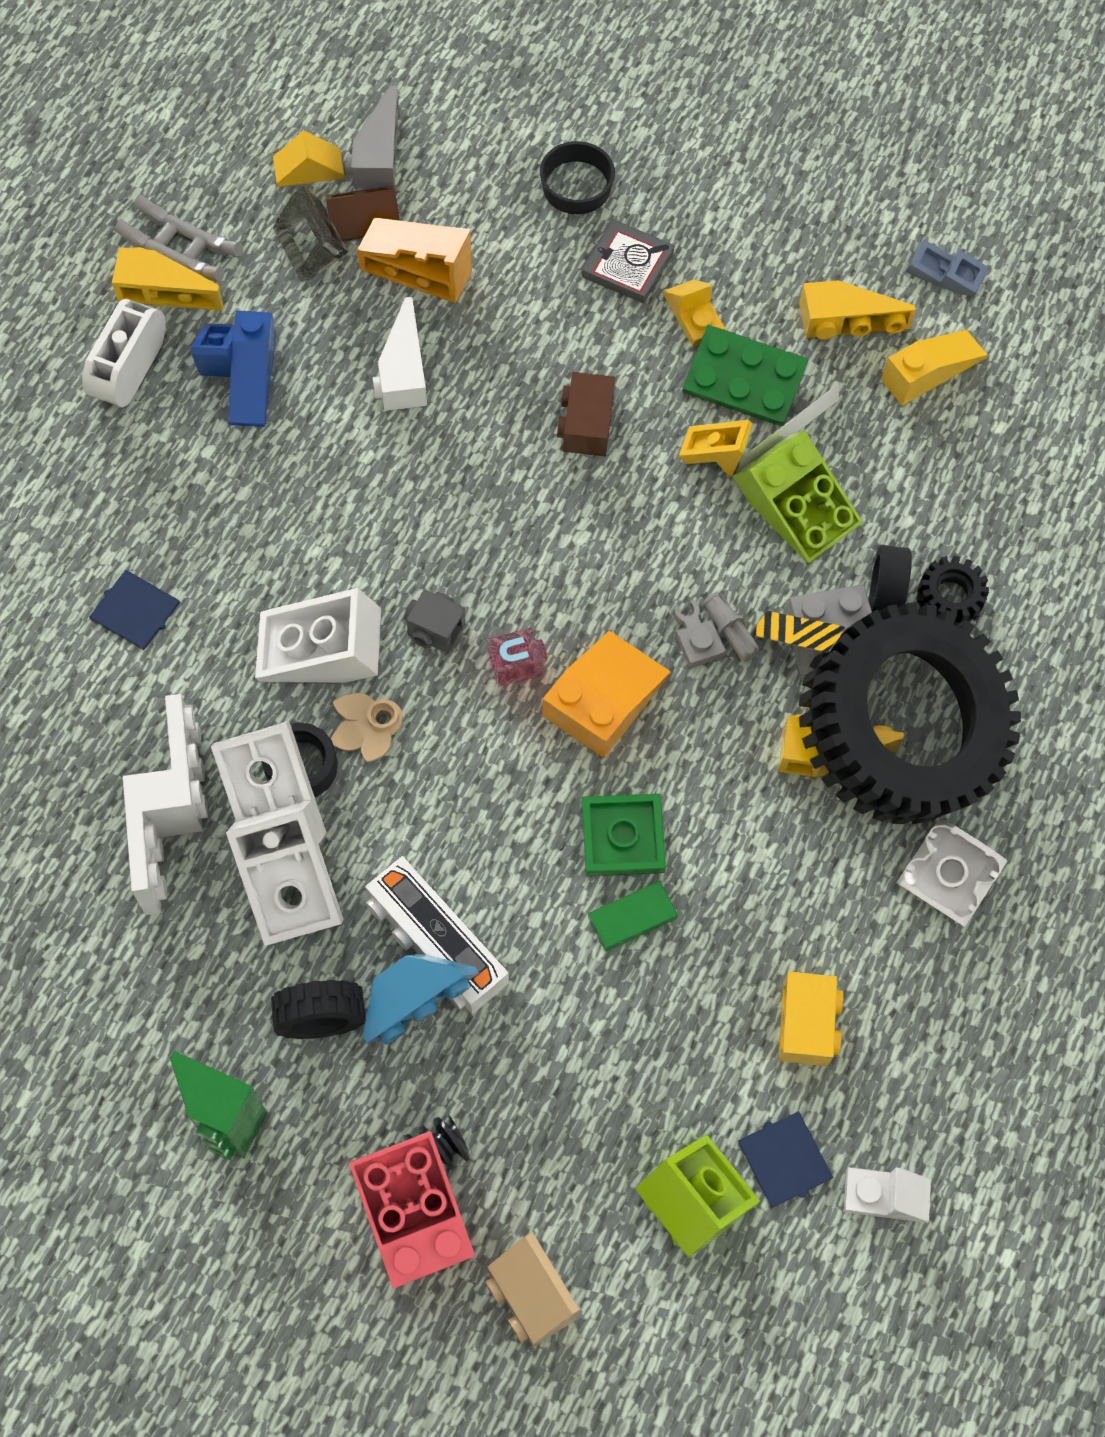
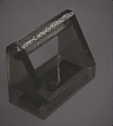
M305 186L293 193L276 220L273 230L299 280L305 282L317 276L347 254L348 251L321 200ZM304 219L307 220L317 239V243L306 260L303 258L290 233V230Z

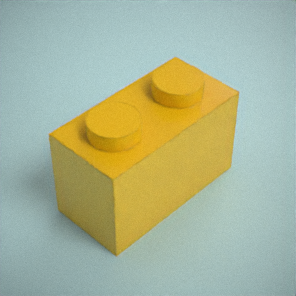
M788 971L783 981L779 1061L828 1066L834 1055L840 1054L842 1033L841 1030H835V1015H841L843 990H837V976Z

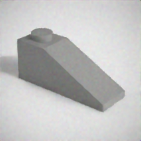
M397 86L389 87L353 139L352 154H346V175H352L354 188L371 189L393 185L395 189L399 117Z

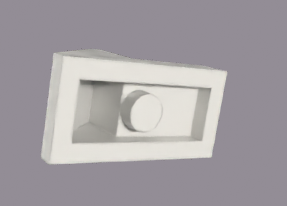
M848 1167L846 1169L843 1212L928 1223L931 1179L897 1167L891 1173Z

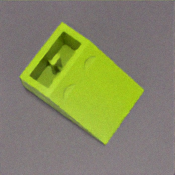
M805 430L786 436L732 476L751 506L807 563L812 562L863 523Z

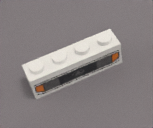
M403 856L365 886L369 899L365 903L367 908L380 922L384 918L389 921L395 928L391 933L403 949L407 951L412 947L417 954L442 958L477 968L479 974L468 981L471 987L463 994L450 1000L458 1010L465 1006L473 1015L509 984V973Z

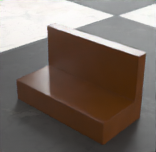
M393 185L325 195L333 242L364 237L374 218L400 221L396 192Z

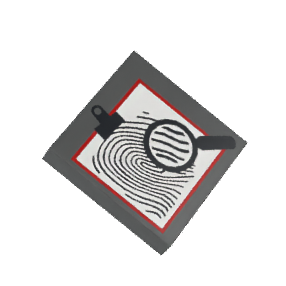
M612 219L583 267L582 277L644 304L672 257L675 245Z

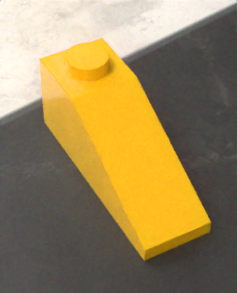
M119 247L112 279V285L118 302L123 299H129L146 305L223 311V300L218 284L155 250H147L141 247Z
M967 330L920 340L888 357L881 381L903 406L986 359L988 355Z

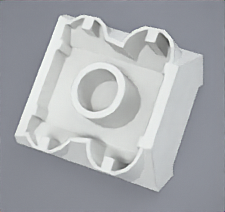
M939 818L896 883L965 927L1001 873L1007 860L957 826Z

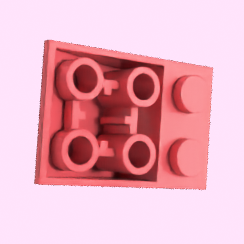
M431 1131L348 1162L393 1289L475 1257Z

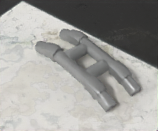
M142 194L137 197L133 206L147 215V218L162 227L155 238L151 239L150 236L137 228H133L123 219H120L113 229L128 240L127 242L133 247L155 250L206 279L217 282L224 278L223 269L196 260L205 247L213 253L224 256H240L243 252V245L241 243L230 241L216 234H210L171 215L169 211L163 209L158 204L152 203ZM176 233L193 240L183 254L167 247V244Z

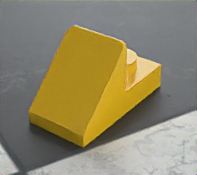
M696 279L663 291L665 299L693 348L700 345L707 325L726 330L710 302L713 287L709 283Z
M750 420L689 426L679 457L685 464L717 462L723 471L732 477L745 449L753 424Z

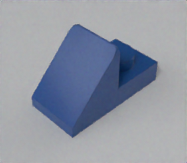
M204 323L191 347L194 362L201 376L230 377L234 324Z

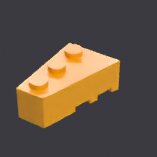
M374 218L357 249L360 270L453 303L457 302L472 272L470 229Z

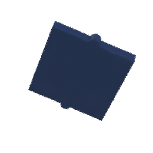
M125 570L112 588L104 591L105 597L89 618L140 649L145 650L158 631L166 628L165 622L180 604V601Z
M799 1111L773 1124L768 1121L764 1124L763 1129L738 1140L771 1209L796 1196L804 1198L807 1195V1191L833 1179Z

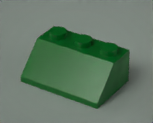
M174 1051L170 1061L187 1115L197 1128L195 1133L203 1138L202 1142L209 1146L208 1150L227 1160H231L233 1154L245 1159L267 1115L254 1088L249 1084Z

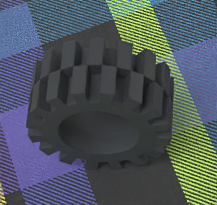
M945 556L941 557L939 563L936 560L933 561L929 568H926L917 588V603H922L920 608L927 604L937 606L936 616L946 610L957 614L953 624L955 626L965 620L971 623L972 619L975 620L979 616L989 594V587H986L988 579L986 575L979 577L982 572L979 566L974 569L970 568L973 561L966 559L965 563L961 564L959 563L960 556H953L951 563H949L948 557ZM945 582L959 584L965 590L966 599L960 603L950 602L939 594V586Z

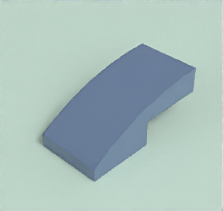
M923 239L917 247L906 272L954 293L974 296L989 267L961 250H958L952 256Z

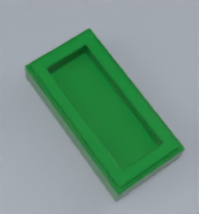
M657 881L588 913V919L605 952L670 923L678 917L661 881Z

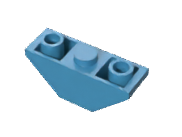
M424 954L406 955L373 980L363 1031L364 1040L366 1043L383 1041L386 1045L398 1039L406 1032L403 1026L413 1019L416 1022H420L434 1014L438 1010L436 1003L448 996L449 1000L466 992L471 987L468 981L479 974L477 968Z

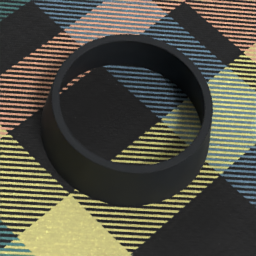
M571 141L552 148L544 156L540 165V178L544 195L553 207L568 214H586L597 210L607 201L614 182L615 167L612 159L603 149L588 142ZM568 162H584L593 165L602 172L607 181V187L594 197L574 200L556 194L549 188L546 182L550 173L558 166Z

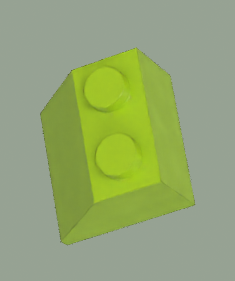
M707 1134L665 1159L635 1188L644 1200L646 1207L656 1215L670 1233L674 1243L685 1252L688 1258L707 1246L761 1202Z

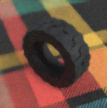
M346 980L311 981L283 988V990L277 991L271 997L274 1033L284 1038L315 1039L341 1035L358 1029L366 1021L362 986H358V983L348 982Z

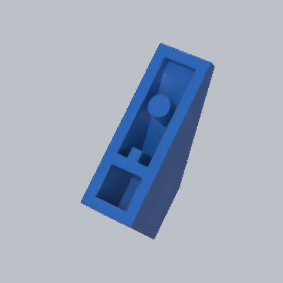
M236 310L231 351L229 425L265 427L276 344V331L272 312Z

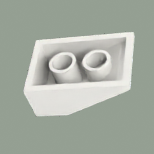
M359 588L261 611L255 679L259 682L346 683L377 676L381 608Z

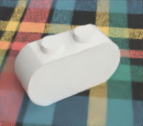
M123 299L118 303L85 361L82 375V386L85 394L119 407H125L131 402L162 347L166 328L165 316L162 311L129 299Z

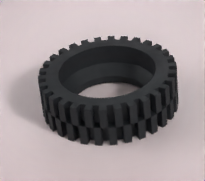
M906 603L900 608L895 604L866 615L843 631L829 653L822 651V653L813 658L809 666L814 670L805 675L802 683L803 686L811 689L800 695L799 706L808 707L810 711L799 716L800 728L811 727L812 731L811 734L802 738L805 749L816 746L819 754L809 759L814 769L825 765L829 773L822 777L821 780L827 787L837 783L842 786L836 794L842 802L857 798L853 809L861 814L874 810L872 819L878 821L892 818V824H905L912 821V824L934 820L978 802V798L988 795L994 789L992 784L1001 781L1007 773L1001 767L1011 764L1016 754L1006 749L1019 743L1020 733L1011 731L1010 727L1021 722V711H1010L1009 705L1019 701L1017 690L1007 692L1004 685L1013 680L1010 670L999 673L995 664L1002 661L1003 657L998 650L988 655L984 648L991 641L984 634L974 639L970 636L975 627L973 624L965 620L955 626L953 624L957 614L946 610L936 616L937 606L927 604L917 610V603ZM903 653L917 656L934 667L952 689L962 717V741L957 755L945 764L929 767L908 763L891 753L877 737L869 719L867 695L874 673L888 658Z

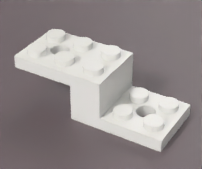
M181 694L165 696L171 770L123 776L131 890L145 915L162 913L161 900L167 899L166 880L164 875L160 876L157 863L164 862V850L160 837L202 832V819L208 818L207 800L205 794L202 795L200 782L205 781L204 766L197 750V746L201 745L200 727L198 722L195 723L193 707L186 708Z
M283 722L212 744L211 749L236 820L226 834L264 946L342 924L344 919L319 847V843L325 836L326 830L290 722ZM257 761L268 763L273 771L272 779L269 781L258 780L252 772L253 764ZM285 886L298 888L302 894V902L297 905L286 903L282 899L281 889Z

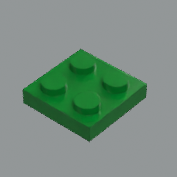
M660 793L582 797L586 876L665 873L666 861Z

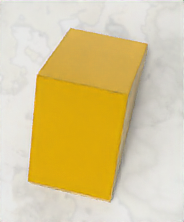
M304 130L273 156L277 187L345 178L340 148Z

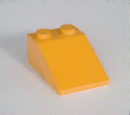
M608 631L565 670L544 696L542 716L605 758L670 676L671 671L611 631Z

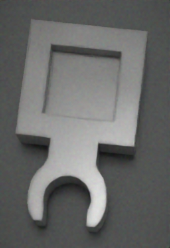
M694 600L690 601V609L693 612L690 616L681 614L678 605L674 608L676 622L684 627V629L676 632V639L690 669L723 658L726 654L712 619L700 622V609Z

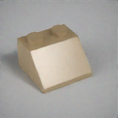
M533 1232L523 1237L487 1266L491 1278L485 1281V1284L497 1304L499 1305L505 1301L514 1316L508 1319V1322L520 1343L528 1339L534 1348L577 1320L580 1309Z

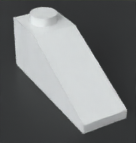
M406 297L403 301L378 361L380 376L373 377L375 399L383 398L384 411L427 406L426 386L412 297Z

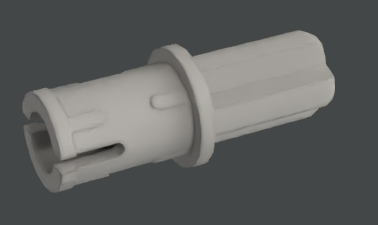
M715 592L703 601L702 608L717 626L718 635L721 638L727 639L742 661H748L759 653V648L743 625L744 618L733 611L721 592Z

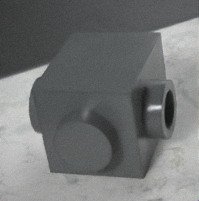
M424 589L418 600L413 599L405 611L404 620L407 623L408 635L414 643L423 648L433 646L449 653L465 625V607L456 604L452 598L444 593L436 592L434 594Z

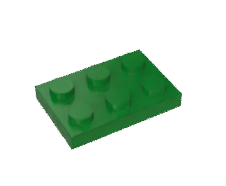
M707 325L684 383L683 393L782 427L785 425L809 359Z

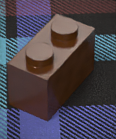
M572 372L571 385H564L561 407L567 408L566 417L559 416L557 438H563V452L606 457L615 388L614 376Z

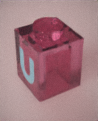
M532 627L487 639L488 657L498 687L542 676V664L547 661V653L542 639H535Z

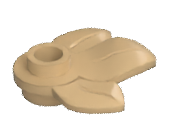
M364 693L347 694L333 701L334 708L344 719L332 735L331 740L334 747L345 752L361 749L362 756L367 763L383 757L391 747V736L402 725L403 716L400 707L393 701L386 699L374 701ZM380 715H388L391 718L386 724H379L376 721Z

